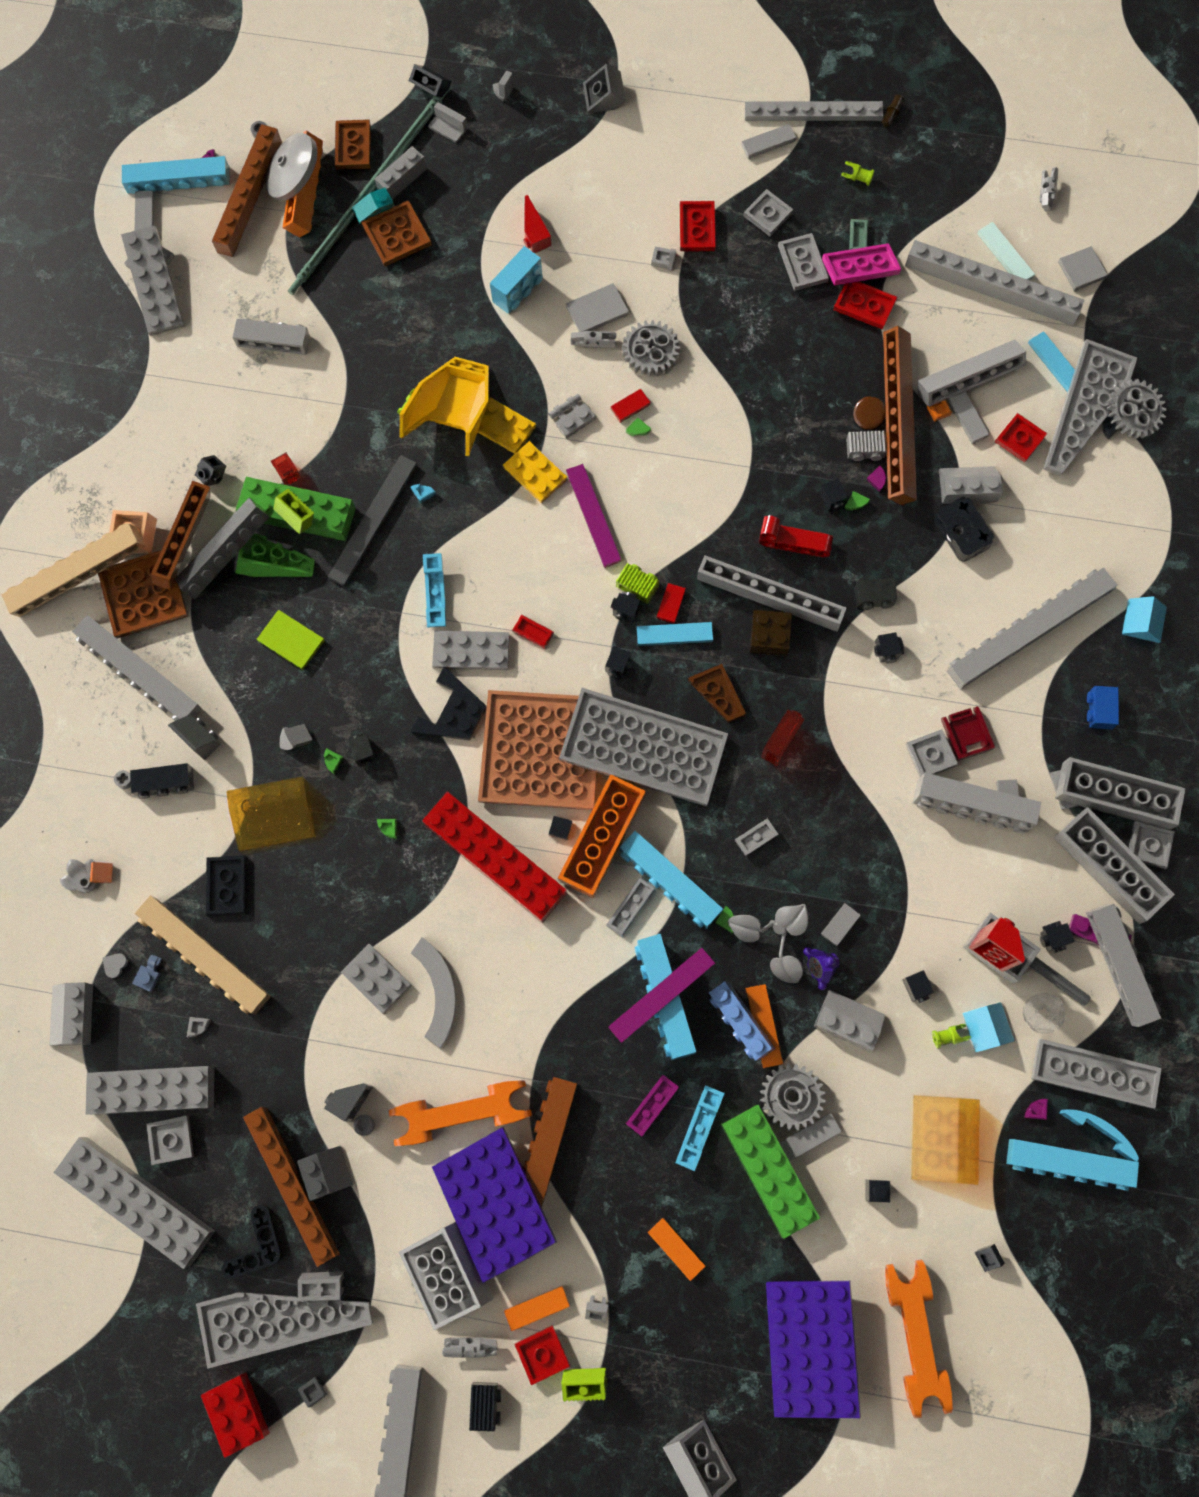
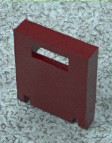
M978 706L973 708L974 716L971 708L950 714L948 719L946 716L941 718L957 761L991 751L995 748ZM980 742L982 748L967 752L966 746Z

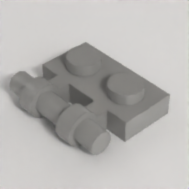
M579 394L574 397L570 396L566 399V402L560 406H555L548 413L551 419L558 416L559 420L555 424L565 438H568L595 420V415L585 403L580 406L577 405L582 400ZM571 407L573 411L565 415L563 412Z

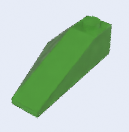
M255 533L239 550L235 573L252 577H312L315 560L295 550L290 551L283 548L282 544L278 542L275 544L267 540V537Z

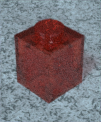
M287 452L271 460L275 471L284 485L292 484L301 477Z

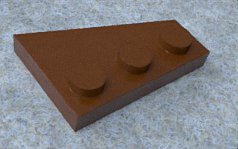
M723 664L687 678V681L728 723L746 715Z

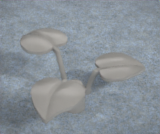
M805 904L781 907L775 914V920H770L769 924L763 928H760V920L750 915H737L728 919V924L734 934L744 942L757 941L760 937L759 932L762 933L773 926L775 933L782 934L779 958L771 960L770 968L773 974L784 982H799L803 974V966L793 956L783 957V949L787 931L791 935L797 936L803 934L807 929L808 912Z

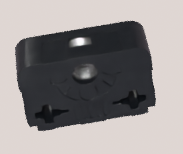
M962 497L946 505L938 511L934 519L936 526L952 551L962 562L985 552L993 543V533L969 498L965 499V497Z

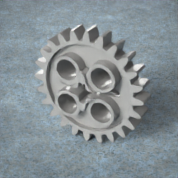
M645 320L643 326L638 322L637 328L632 326L631 332L627 331V337L623 338L622 344L625 363L629 362V368L635 366L634 372L640 369L641 375L646 371L648 376L651 375V372L658 376V371L664 374L665 368L671 370V364H676V359L679 358L680 340H677V334H673V328L667 330L668 324L662 327L661 321L656 325L654 320L651 321V324H648Z
M1132 379L1123 382L1114 389V392L1110 394L1112 398L1108 400V403L1112 404L1107 407L1108 410L1112 411L1108 417L1114 418L1111 424L1117 423L1116 430L1121 428V434L1127 432V437L1134 435L1135 439L1153 434L1163 424L1162 419L1166 417L1162 414L1166 411V408L1161 406L1165 401H1160L1163 395H1157L1158 389L1152 390V384L1146 386L1145 380L1141 383L1139 379H1136L1134 382Z

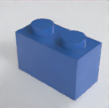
M1094 686L1087 694V703H1089L1087 721L1090 722V728L1114 729L1119 724L1118 687Z

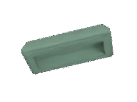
M851 219L849 250L867 247L868 220Z

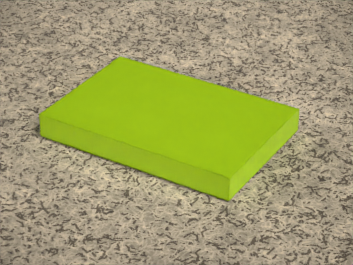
M280 610L276 612L256 639L302 670H304L325 641L324 638Z

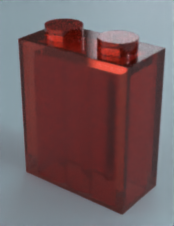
M794 710L786 711L764 747L761 758L778 767L805 720L799 712Z

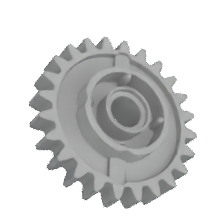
M788 1063L786 1069H783L780 1065L778 1067L779 1072L772 1070L773 1077L767 1075L768 1083H762L765 1090H761L760 1094L765 1097L760 1099V1102L766 1104L762 1110L769 1111L766 1116L767 1118L773 1116V1124L777 1121L780 1122L779 1128L786 1124L787 1130H790L792 1125L796 1131L799 1130V1125H802L805 1129L807 1128L806 1122L813 1124L812 1117L819 1118L820 1116L817 1111L824 1110L820 1104L826 1102L824 1099H821L825 1092L819 1090L823 1083L817 1084L816 1081L819 1077L813 1078L811 1076L812 1070L806 1073V1066L799 1070L798 1064L791 1068ZM793 1091L797 1094V1102H790L788 1100V1092Z

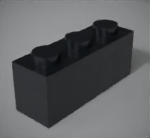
M188 763L130 770L131 793L139 799L150 798V795L168 796L172 792L185 794L188 793V790H194L193 767Z

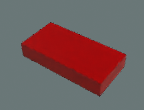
M639 389L610 406V409L621 423L650 406L651 402L642 389Z
M670 583L667 584L657 619L675 624L686 588Z
M522 614L512 629V632L544 649L554 635V631Z

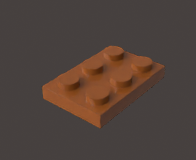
M370 119L336 121V170L370 168Z

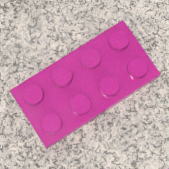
M889 243L823 254L822 261L834 285L900 275L901 267Z

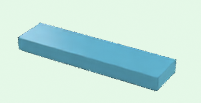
M1043 331L1030 339L1028 344L1068 393L1075 369Z
M712 622L637 626L638 646L713 642Z

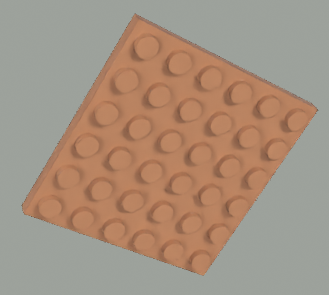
M488 690L478 795L479 803L593 810L597 772L559 760L579 696Z

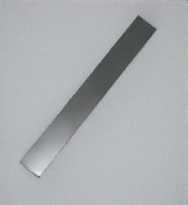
M400 455L328 575L329 579L346 586L415 470L416 462Z

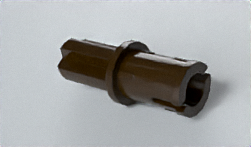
M895 95L893 102L887 107V112L882 120L884 127H890L895 117L899 115V110L905 101L902 95Z

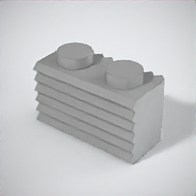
M885 431L848 433L846 439L848 459L862 461L864 458H871L873 461H878L885 458L887 452Z

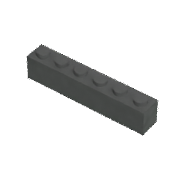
M248 498L175 579L180 589L196 599L269 518L265 510L251 498Z

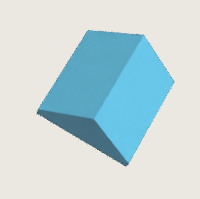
M1155 597L1129 599L1122 635L1160 643L1167 607Z
M1001 1002L962 1013L975 1053L1014 1042Z

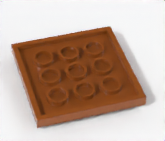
M161 550L114 564L98 573L115 638L118 639L189 617L182 591L175 580L171 590L152 584L151 573Z

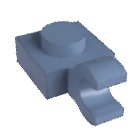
M150 955L147 967L141 965L132 984L152 992L161 975L156 970L162 958Z

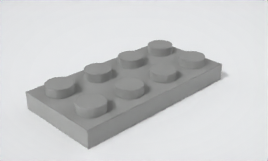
M434 631L433 669H443L445 667L447 669L508 670L509 632Z

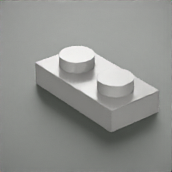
M767 818L736 838L735 842L746 857L777 837L778 833Z

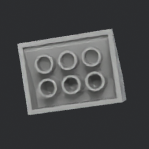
M456 1222L399 1251L434 1330L493 1300L487 1284L482 1283Z

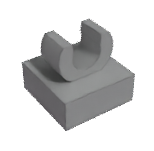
M594 1295L590 1297V1302H587L585 1319L606 1322L608 1305L606 1304L605 1297L602 1298L601 1303L594 1302Z

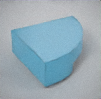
M420 484L411 486V490L420 503L436 495L434 489L429 486Z

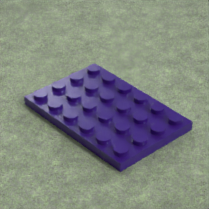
M502 1127L432 1166L482 1283H486L557 1243L505 1128Z
M851 1280L767 1281L766 1293L774 1417L861 1418Z

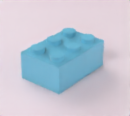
M524 246L490 282L493 303L508 314L512 310L517 309L521 300L524 297H528L534 286L539 285L543 279L541 258Z

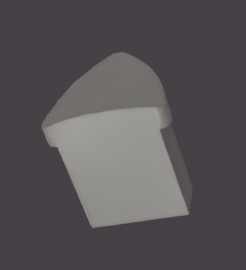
M506 71L499 83L493 84L494 93L502 101H506L514 88L513 74Z
M655 246L651 266L666 268L672 271L676 260V249Z
M305 724L283 728L280 735V748L291 750L310 744L312 738Z

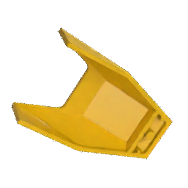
M454 357L420 381L400 412L399 437L404 438L426 421L436 422L465 431V456H469L488 406L489 366Z

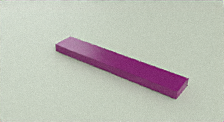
M581 464L566 469L568 479L603 567L606 568L620 563V555L584 465Z
M703 948L699 949L608 1028L621 1043L624 1042L711 968L715 962Z

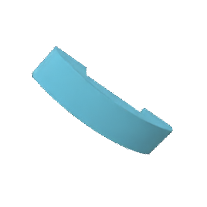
M423 554L427 628L445 627L446 601L442 554Z
M705 1085L675 1162L676 1164L695 1171L724 1093Z
M1060 1111L1059 1114L1076 1125H1083L1086 1121L1116 1142L1113 1148L1114 1151L1129 1161H1138L1139 1157L1130 1142L1121 1132L1105 1120L1083 1111Z

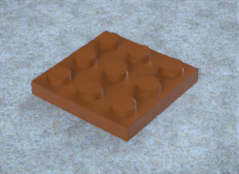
M409 200L361 222L384 267L432 245Z

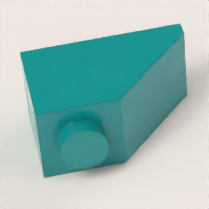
M385 187L369 193L356 203L352 210L359 224H361L362 221L391 209L393 201Z

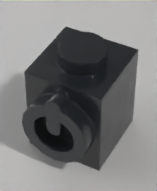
M630 592L619 593L617 598L614 597L611 604L613 616L620 621L627 620L634 623L640 608L639 597Z
M896 632L877 636L874 652L875 656L879 657L880 662L894 663L899 659L900 655L904 654L902 638L897 637Z
M1057 921L1043 926V931L1040 932V942L1047 952L1054 950L1057 953L1066 950V945L1075 942L1068 923L1061 924V921Z

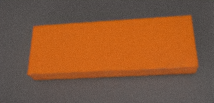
M663 1218L648 1231V1234L690 1281L705 1267L701 1260Z
M560 1286L504 1310L511 1331H514L568 1308L570 1304L563 1286Z

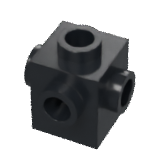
M215 455L203 457L197 465L195 476L206 486L219 484L223 479L227 466Z

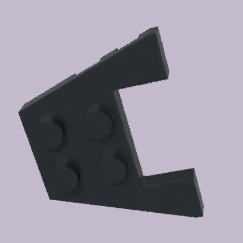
M443 667L436 683L453 692L436 724L418 716L410 732L412 734L470 740L487 706L447 668Z

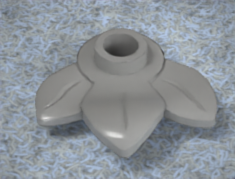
M70 859L67 863L68 875L60 879L62 886L70 891L91 892L96 886L95 882H90L91 863L95 861L90 859L83 864L78 860ZM84 880H88V884L86 886H83L82 884Z

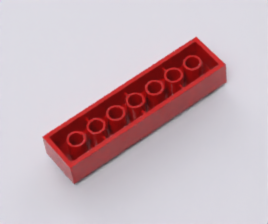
M448 791L422 820L428 829L541 923L545 921L566 896L567 889Z

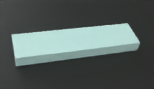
M993 222L978 230V236L1008 273L1027 280L1034 277V272Z

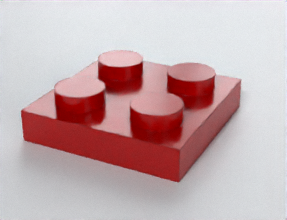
M1017 413L997 437L995 443L1025 463L1048 433Z
M553 1325L514 1344L531 1385L570 1367Z

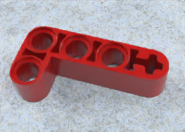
M774 516L764 517L759 538V544L765 547L818 557H829L833 543V536L829 534L780 525V519Z

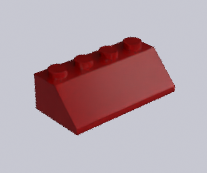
M1000 917L982 928L969 946V949L1002 972L1025 961L1019 929L1014 927V922L1008 918L1003 919Z

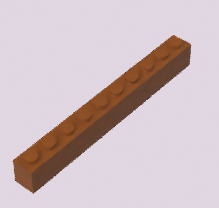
M896 326L883 332L888 499L904 505L917 500L911 333L900 326Z

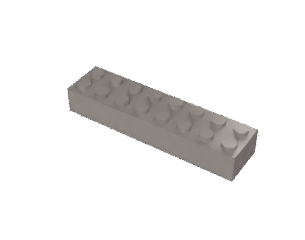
M79 1137L53 1172L183 1269L192 1266L215 1232L207 1224L88 1137Z

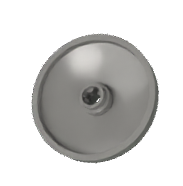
M296 133L279 146L266 172L265 186L270 196L278 201H285L294 197L305 186L317 160V145L314 139L305 133Z

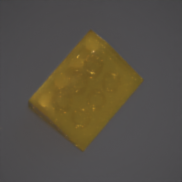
M303 776L226 791L229 813L239 851L316 837L308 781Z
M913 1095L911 1179L978 1185L979 1099Z

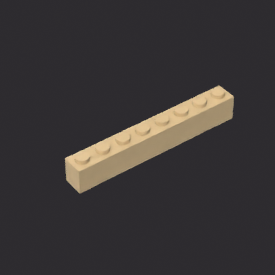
M129 523L122 524L117 530L104 534L101 539L88 543L85 548L72 552L69 557L56 561L51 567L42 569L35 576L24 579L19 585L8 588L1 596L9 614L21 617L146 546L137 527Z
M150 895L134 913L139 917L137 921L146 928L150 926L153 929L151 933L160 940L164 938L168 942L166 944L168 948L174 952L178 950L182 954L180 957L189 965L192 962L197 967L195 969L196 972L203 977L207 975L212 979L210 983L219 990L221 987L226 991L224 995L232 1002L236 1000L240 1003L239 1008L247 1015L249 1013L256 1015L270 999L271 995L157 898Z

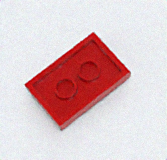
M680 201V251H715V201Z
M861 282L846 283L833 310L883 330L897 300V296Z

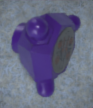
M807 947L803 950V953L808 957L807 965L813 978L817 979L818 988L825 990L827 983L830 982L836 969L839 968V959L834 953L830 954Z

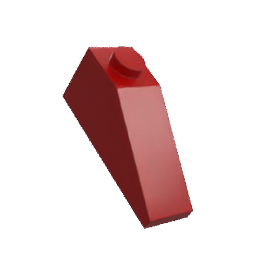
M526 195L524 204L525 238L523 241L528 249L530 248L533 253H537L552 246L551 235L529 196Z

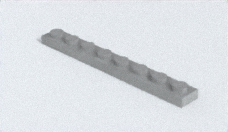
M883 101L745 102V121H882Z

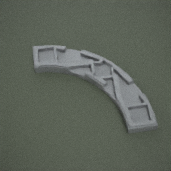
M421 937L411 954L427 970L435 992L434 1016L424 1037L442 1048L451 1031L456 1009L455 987L449 968L442 956L427 940Z

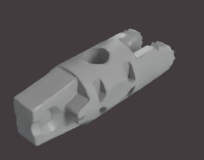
M1057 167L1052 168L1051 177H1048L1047 170L1042 171L1040 203H1042V208L1045 212L1052 210L1053 201L1056 199Z
M606 331L571 333L570 341L571 345L586 348H615L617 334Z
M481 1337L444 1339L442 1354L444 1357L451 1358L496 1356L497 1340Z

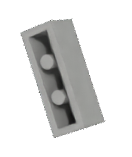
M413 146L410 147L375 178L377 190L386 187L391 199H394L427 170L424 156Z

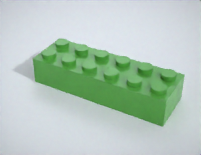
M251 477L245 478L236 511L248 498H251L268 514L269 518L264 524L295 530L273 509L275 497L286 489H290L295 496H298V499L303 501V504H306L314 512L312 525L304 531L305 533L346 541L356 509L352 499Z
M755 1105L721 1124L783 1239L820 1219L759 1105Z

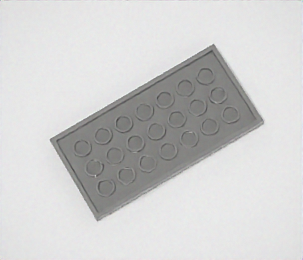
M581 688L559 760L610 776L611 774L624 781L707 806L728 733Z

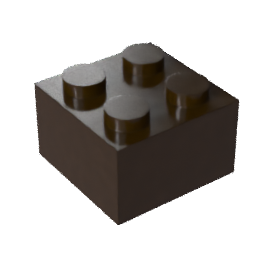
M754 610L751 626L750 653L787 656L790 648L792 613Z

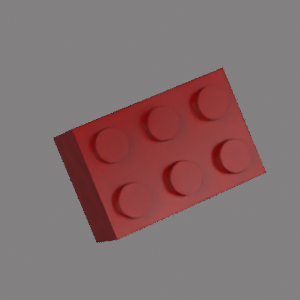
M246 1372L201 1395L224 1458L270 1434Z

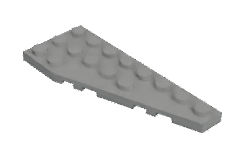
M1088 339L1084 341L1043 470L1059 476L1066 470L1111 411L1107 409V407L1112 405L1108 403V400L1112 398L1110 394L1120 384L1131 379L1137 357Z
M237 1292L196 1304L207 1369L373 1324L369 1302L298 1301L297 1296Z

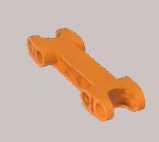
M525 1080L505 1081L488 1085L489 1096L427 1109L426 1100L410 1102L388 1110L389 1117L403 1116L409 1122L408 1132L404 1136L395 1139L394 1146L416 1145L433 1141L431 1130L493 1117L495 1127L532 1116L531 1110H516L510 1103L512 1094L526 1087Z
M922 1259L916 1260L914 1277L908 1282H901L893 1264L886 1265L885 1278L889 1303L891 1307H901L913 1375L903 1376L905 1393L912 1415L915 1419L922 1418V1403L928 1396L938 1397L944 1414L952 1413V1391L949 1376L946 1370L937 1371L925 1311L924 1302L933 1301V1291L926 1266Z

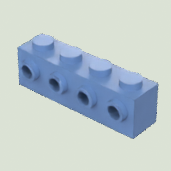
M724 981L709 992L711 996L710 1002L716 1009L719 1008L721 1010L723 1021L733 1027L735 1030L733 1035L738 1042L742 1041L746 1046L744 1050L751 1060L754 1058L755 1061H759L775 1050L771 1041L729 982Z

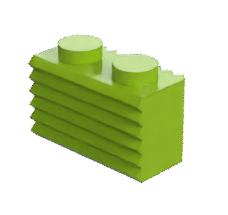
M286 489L275 497L273 509L299 534L311 527L314 512L306 504H303V501L298 499V496H295L293 491Z
M627 563L616 580V587L624 592L637 595L639 600L649 604L659 587V580L654 574L643 572L639 566Z
M606 1368L564 1370L561 1381L563 1401H587L588 1399L590 1401L592 1399L594 1401L596 1399L604 1401L607 1391Z

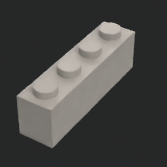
M244 318L236 320L232 338L237 347L306 355L310 334L307 327L299 324L287 325L282 322L270 323L265 320L253 321Z

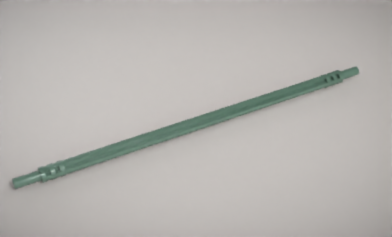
M449 90L443 97L433 96L417 120L310 260L300 270V273L297 274V279L288 289L291 295H294L301 284L307 281L353 220L355 214L352 207L369 193L376 190L375 178L405 152L430 117L435 113L434 106L436 103L442 104V99Z

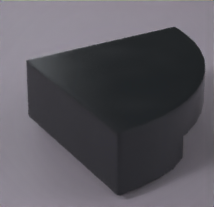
M1108 415L1102 423V430L1107 439L1119 430L1115 429L1117 423L1111 424L1114 418L1108 417Z

